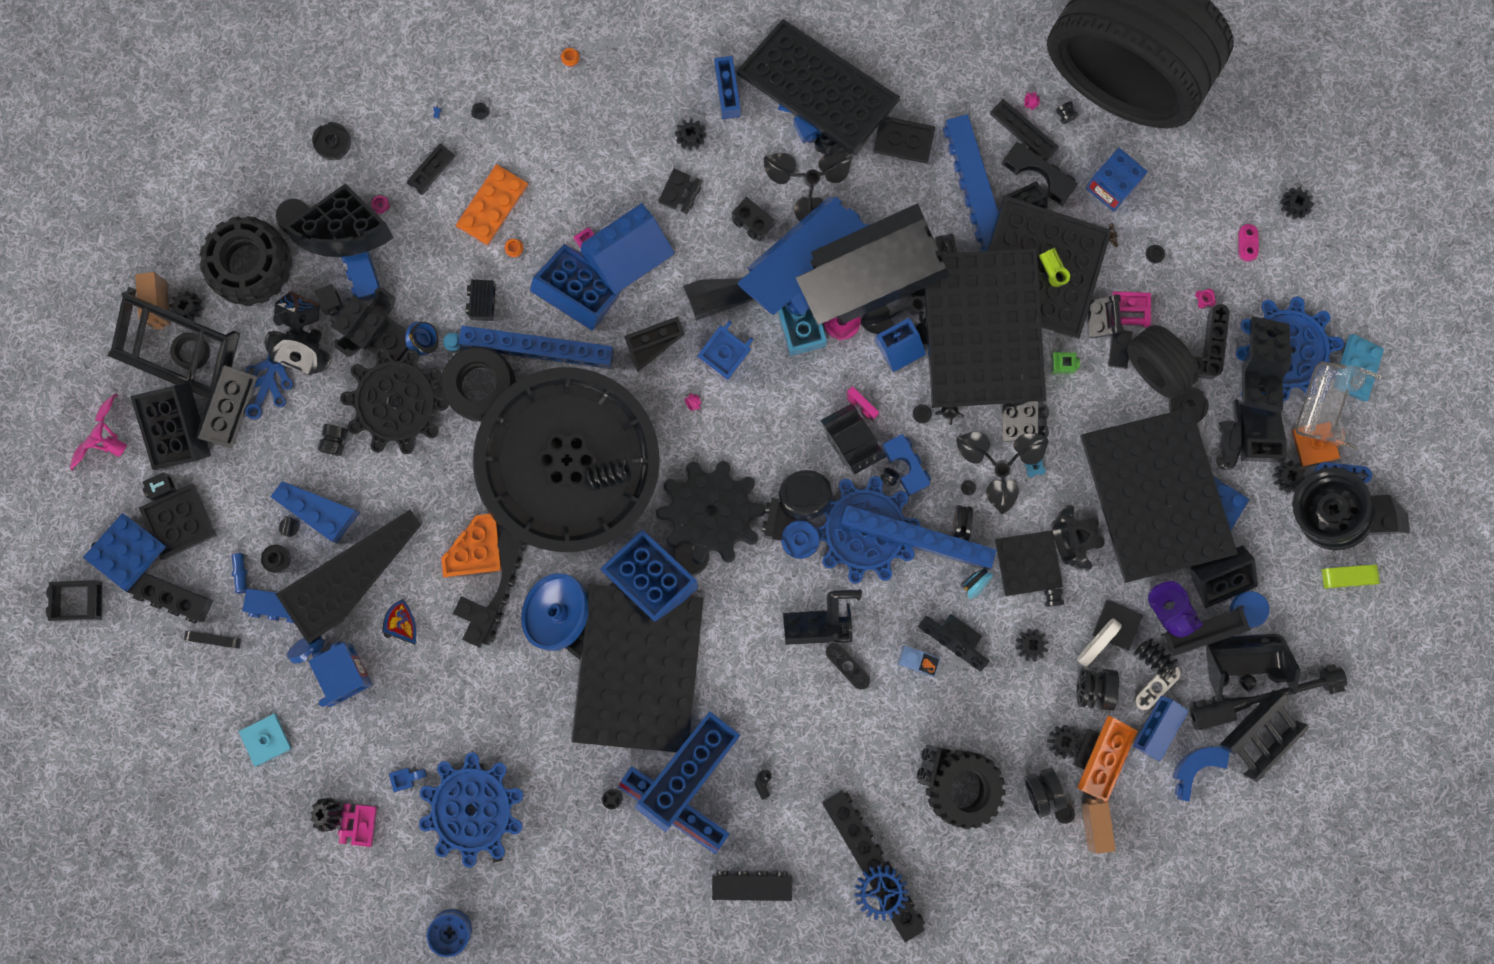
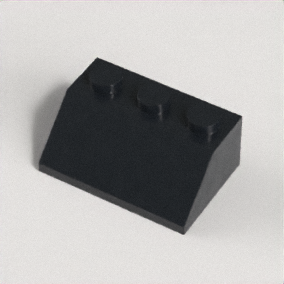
M1243 545L1236 548L1238 554L1235 556L1190 567L1192 581L1205 608L1258 587L1255 558Z

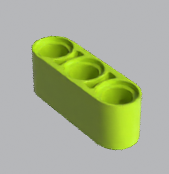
M1378 564L1321 569L1323 589L1380 584Z

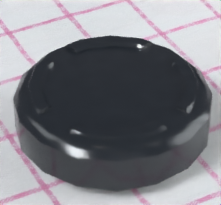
M801 470L785 478L780 485L779 498L781 507L788 515L795 519L808 520L820 516L827 510L831 504L832 491L830 483L824 475L812 470Z

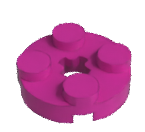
M836 317L824 322V329L829 336L837 340L850 339L858 332L861 317L851 320L845 325H839V320Z

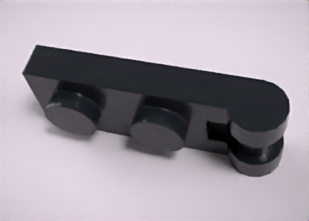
M440 143L411 175L407 184L410 187H415L420 195H424L429 186L455 158V155ZM421 177L425 179L422 183L418 181Z

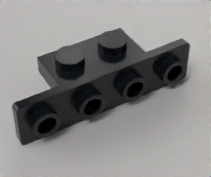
M951 613L942 626L928 616H925L919 623L918 628L925 634L934 638L978 671H982L990 662L989 659L975 650L982 635Z

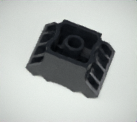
M852 403L820 420L827 434L828 441L844 466H847L854 475L886 457L883 449L878 445L876 438Z

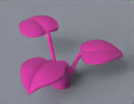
M115 393L100 406L95 417V421L99 422L94 426L85 441L75 450L70 470L73 471V468L83 459L89 448L100 449L106 453L109 451L117 457L121 456L126 449L127 444L117 439L118 435L114 434L104 422V417L109 412L113 400L118 394ZM103 427L108 431L111 437L107 436L105 439L102 438ZM100 442H103V443H102V446L95 445V444H98V443H100Z

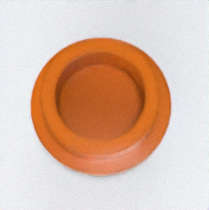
M566 48L562 52L561 60L564 65L571 67L579 62L580 57L577 50Z
M518 239L508 240L504 246L506 254L510 257L520 256L523 252L522 242Z

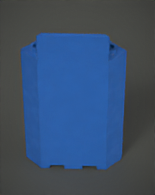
M828 197L748 266L749 273L737 283L740 288L771 315L776 314L785 305L791 314H804L810 307L795 277L813 270L810 261L813 259L811 252L871 225L869 223L867 225L862 223L860 216L851 208L846 210L839 198Z

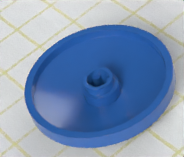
M555 573L542 578L533 586L525 599L521 614L523 632L532 645L546 651H558L566 648L578 638L585 627L589 611L588 594L583 584L567 574Z

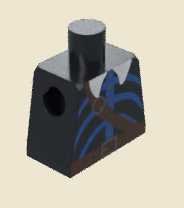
M290 291L275 303L273 321L277 326L284 324L293 329H299L319 321L320 304Z

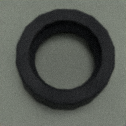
M195 333L178 335L170 347L172 360L189 370L191 362L183 361L179 351L185 342H196L197 334ZM205 340L203 341L197 369L205 365L210 357V348Z

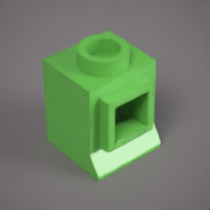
M1053 352L1051 354V359H1053L1051 374H1074L1080 368V358L1076 357V352ZM1063 358H1071V366H1063Z

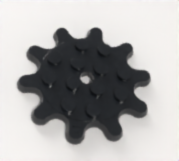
M379 348L375 353L376 365L373 368L367 369L361 364L352 366L351 374L357 379L358 387L354 391L343 392L340 396L342 404L353 406L356 410V417L349 422L348 430L352 434H358L364 430L369 431L372 435L370 447L376 453L382 452L389 441H395L398 443L403 454H410L414 450L413 438L416 434L422 433L428 438H435L439 433L438 427L431 420V416L435 411H445L449 407L444 397L436 396L433 392V386L441 379L442 373L437 368H432L426 372L420 371L417 367L419 354L415 350L406 351L402 360L394 361L387 349ZM393 396L400 398V403L396 407L391 405V398Z
M726 461L718 462L716 469L712 473H705L699 463L690 462L687 465L689 476L687 481L679 483L674 479H668L664 482V489L672 496V503L668 506L657 508L656 517L659 520L670 521L674 525V530L667 536L666 543L672 548L682 543L690 544L693 551L691 558L696 564L703 563L710 551H717L724 562L730 563L736 557L734 551V544L736 542L743 541L749 545H754L759 539L758 534L750 528L749 524L751 519L764 516L766 508L763 504L752 503L748 499V493L754 488L755 481L751 477H744L740 481L732 480L729 476L730 465ZM707 507H714L717 513L712 516L708 515L706 509Z

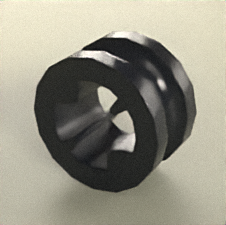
M885 468L883 470L884 474L880 476L881 480L888 485H896V480L900 477L899 473L891 468Z

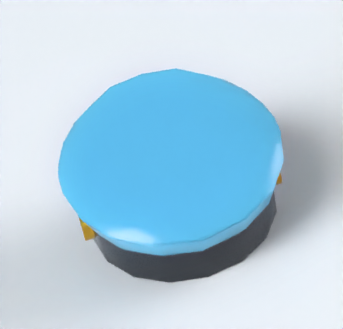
M983 568L964 580L960 587L967 591L969 599L976 598L990 582L993 574Z

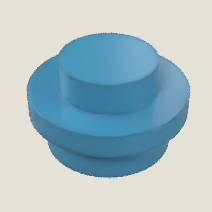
M457 333L447 334L443 339L444 347L451 352L459 350L461 348L459 345L460 335Z

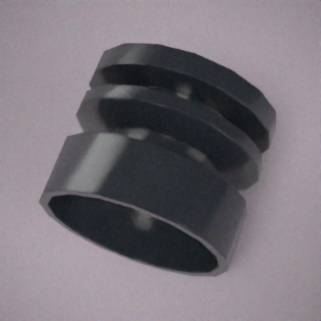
M1083 666L1076 685L1078 706L1085 708L1087 705L1088 708H1094L1097 700L1099 709L1114 711L1119 695L1118 671L1102 669L1100 676H1098L1097 668H1091L1090 670L1089 667Z

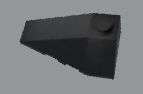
M705 279L683 286L696 321L748 303L754 299L737 284L741 279Z

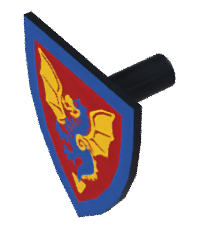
M404 599L395 602L386 612L382 632L386 638L393 636L415 645V620Z

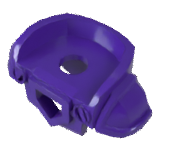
M1167 581L1151 589L1148 594V603L1162 626L1171 635L1179 638L1185 637L1203 626L1182 585L1175 581ZM1166 603H1175L1172 609H1164Z

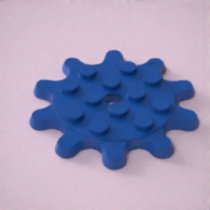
M1299 296L1291 299L1290 306L1286 310L1278 309L1276 304L1269 299L1261 304L1264 319L1290 324V345L1293 347V353L1291 354V366L1283 378V401L1289 398L1290 391L1295 387L1300 388L1306 397L1315 398L1319 393L1316 385V379L1319 376H1326L1330 379L1336 378L1339 368L1330 362V353L1341 350L1344 346L1342 338L1330 337L1325 333V326L1331 319L1330 314L1323 310L1314 316L1307 315L1304 311L1305 302ZM1244 319L1240 327L1250 337V319ZM1250 344L1245 347H1239L1236 350L1238 360L1244 361L1250 349Z
M878 476L871 477L868 486L863 490L856 489L849 479L841 480L839 483L841 498L834 502L831 501L830 506L824 512L826 523L821 527H815L818 530L820 541H825L829 545V552L822 560L823 565L830 569L839 563L846 564L849 568L848 579L853 584L861 582L863 574L867 570H874L882 581H888L892 577L890 562L894 558H900L904 561H910L914 558V551L908 546L871 535H862L861 532L840 526L846 505L919 527L921 526L918 519L906 518L902 514V507L909 499L907 493L898 491L893 496H886L882 492L883 481Z
M474 752L466 755L464 767L460 770H455L447 761L440 762L437 767L441 777L440 785L438 787L423 786L419 793L420 797L431 805L430 814L419 820V828L424 832L434 830L439 834V842L435 847L436 855L445 857L452 849H457L462 853V863L467 868L475 866L477 855L481 850L488 851L494 859L502 858L505 854V849L501 843L502 835L504 833L519 834L523 829L522 822L511 815V807L523 799L522 790L519 788L506 789L503 786L502 779L507 772L505 764L496 763L490 770L485 771L480 767L478 754ZM470 804H473L477 809L474 815L468 813V806Z

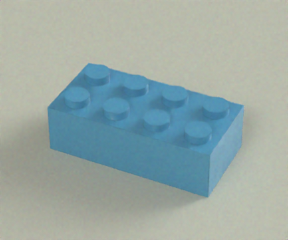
M786 305L777 312L789 357L826 347L827 340L822 324H817L810 308L802 315L791 314L787 310Z

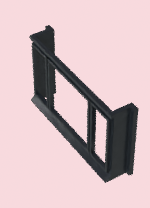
M128 287L127 291L121 295L123 297L112 347L107 356L175 385L190 382L192 392L209 398L220 364L231 368L233 366L241 333L232 331L224 335L135 297L136 289ZM134 305L141 308L142 312L131 354L123 349ZM149 312L198 333L187 377L139 357ZM205 336L221 342L210 387L194 380Z

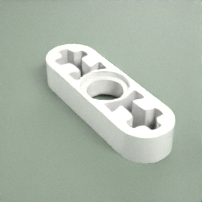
M1114 618L1111 619L1082 651L1077 661L1084 667H1087L1118 633L1122 624Z
M1177 667L1173 672L1174 678L1169 677L1166 680L1169 683L1168 685L1156 674L1135 696V706L1141 710L1150 709L1159 700L1161 695L1163 696L1180 678L1179 668ZM1156 681L1162 685V690L1159 693H1155L1152 690V684ZM1149 693L1155 696L1154 699L1151 696L1146 700V702L1148 703L1147 705H1140V697L1144 698Z

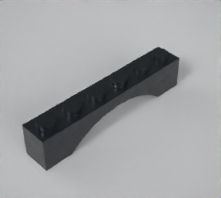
M504 529L497 544L502 561V576L499 588L487 608L498 612L483 643L489 646L496 639L497 632L495 629L497 624L502 622L504 613L501 612L503 606H507L509 602V589L515 585L517 577L514 575L516 569H520L523 558H521L523 550L526 551L528 548V544L516 539Z

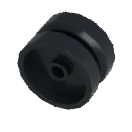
M1051 767L1041 770L1040 778L1035 773L1024 776L1029 799L1039 818L1050 815L1051 807L1056 812L1067 809L1062 786Z

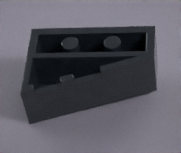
M677 316L624 336L637 373L684 336V331Z

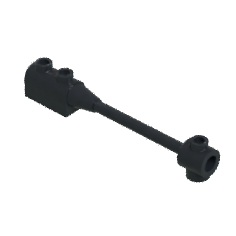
M1335 664L1325 666L1324 671L1320 672V679L1298 684L1297 693L1321 686L1326 691H1329V694L1345 691L1344 686H1347L1346 674L1341 667L1336 668ZM1289 687L1275 690L1286 696L1292 694ZM1270 692L1253 697L1224 698L1222 694V699H1217V696H1213L1212 701L1205 703L1204 699L1193 702L1194 706L1189 708L1195 730H1202L1236 721V712L1260 703Z

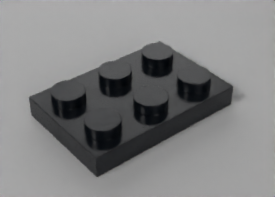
M886 116L878 126L873 153L928 164L936 126Z

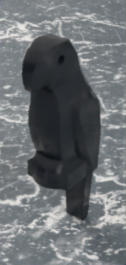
M1238 400L1233 402L1235 422L1222 421L1219 422L1218 426L1219 431L1222 433L1221 449L1224 455L1221 458H1216V464L1222 470H1230L1235 467L1243 446L1242 419Z

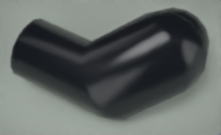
M769 770L759 772L754 783L761 800L770 796L766 787L772 777Z

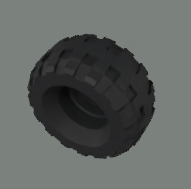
M239 216L232 217L228 222L224 223L222 221L216 225V229L212 233L209 232L206 236L205 245L201 247L199 254L201 256L200 270L208 286L225 300L244 306H253L255 303L262 304L269 301L270 297L274 294L277 296L282 291L281 287L283 284L288 282L290 277L289 271L292 267L290 248L283 236L266 221L251 216L244 218ZM245 245L257 246L260 257L255 268L246 274H233L230 271V259L233 253Z

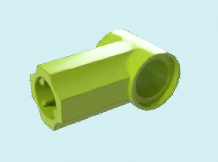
M1055 248L1039 255L1049 276V283L1052 286L1060 287L1070 280V273L1064 268ZM1057 273H1060L1062 275V282L1057 281Z

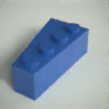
M283 481L270 496L336 544L360 514L356 510Z

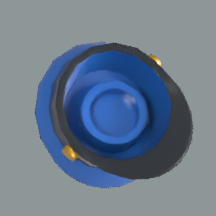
M418 321L408 327L405 341L409 350H415L419 356L433 353L437 349L439 335L432 324Z

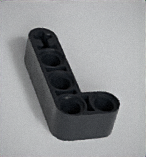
M1218 304L1208 313L1203 357H1194L1200 371L1199 378L1214 379L1223 371L1230 315L1226 305ZM1213 329L1219 331L1220 337L1214 335ZM1211 347L1217 349L1218 355H1214L1211 352ZM1209 366H1213L1216 372L1211 373L1209 371Z

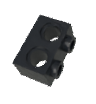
M747 196L732 212V222L737 227L746 229L747 235L753 240L758 239L761 241L775 225V220ZM746 211L750 215L747 218H743L740 216V213ZM761 223L764 225V228L758 230L754 225Z

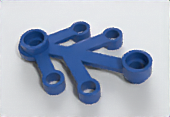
M269 354L267 360L256 365H249L246 368V373H249L251 368H255V372L252 374L255 376L258 375L259 371L268 368L266 375L256 380L254 388L261 387L254 404L248 405L245 409L246 416L252 420L261 418L263 414L261 407L269 388L274 398V404L277 407L280 406V408L286 405V399L281 396L274 379L276 371L282 380V388L290 390L293 387V381L288 378L284 365L279 362L274 363L270 359ZM286 381H290V385L288 387L284 386V383ZM282 398V404L278 405L277 400ZM257 409L258 414L253 416L252 411Z

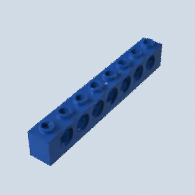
M461 326L459 345L462 349L483 346L505 355L606 369L612 368L614 355L613 346L470 326Z

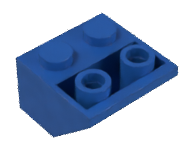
M910 317L876 335L874 340L893 373L926 355L920 335Z

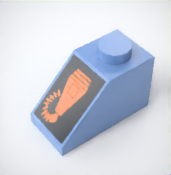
M903 646L897 665L935 677L940 658L911 647Z

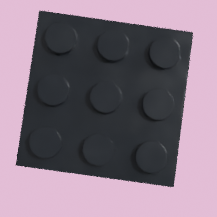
M193 483L139 507L149 533L166 546L159 555L161 560L170 558L217 536Z
M1052 530L995 539L1005 596L1063 587Z

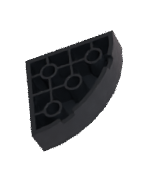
M346 183L284 226L292 241L299 247L313 254L328 257H344L365 253L386 244L394 238L387 224Z

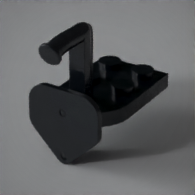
M836 590L827 594V611L783 613L785 645L827 643L831 641L838 643L852 642L850 604L846 603V617H839L838 599H857L859 601L862 596V590ZM847 629V634H842V630Z

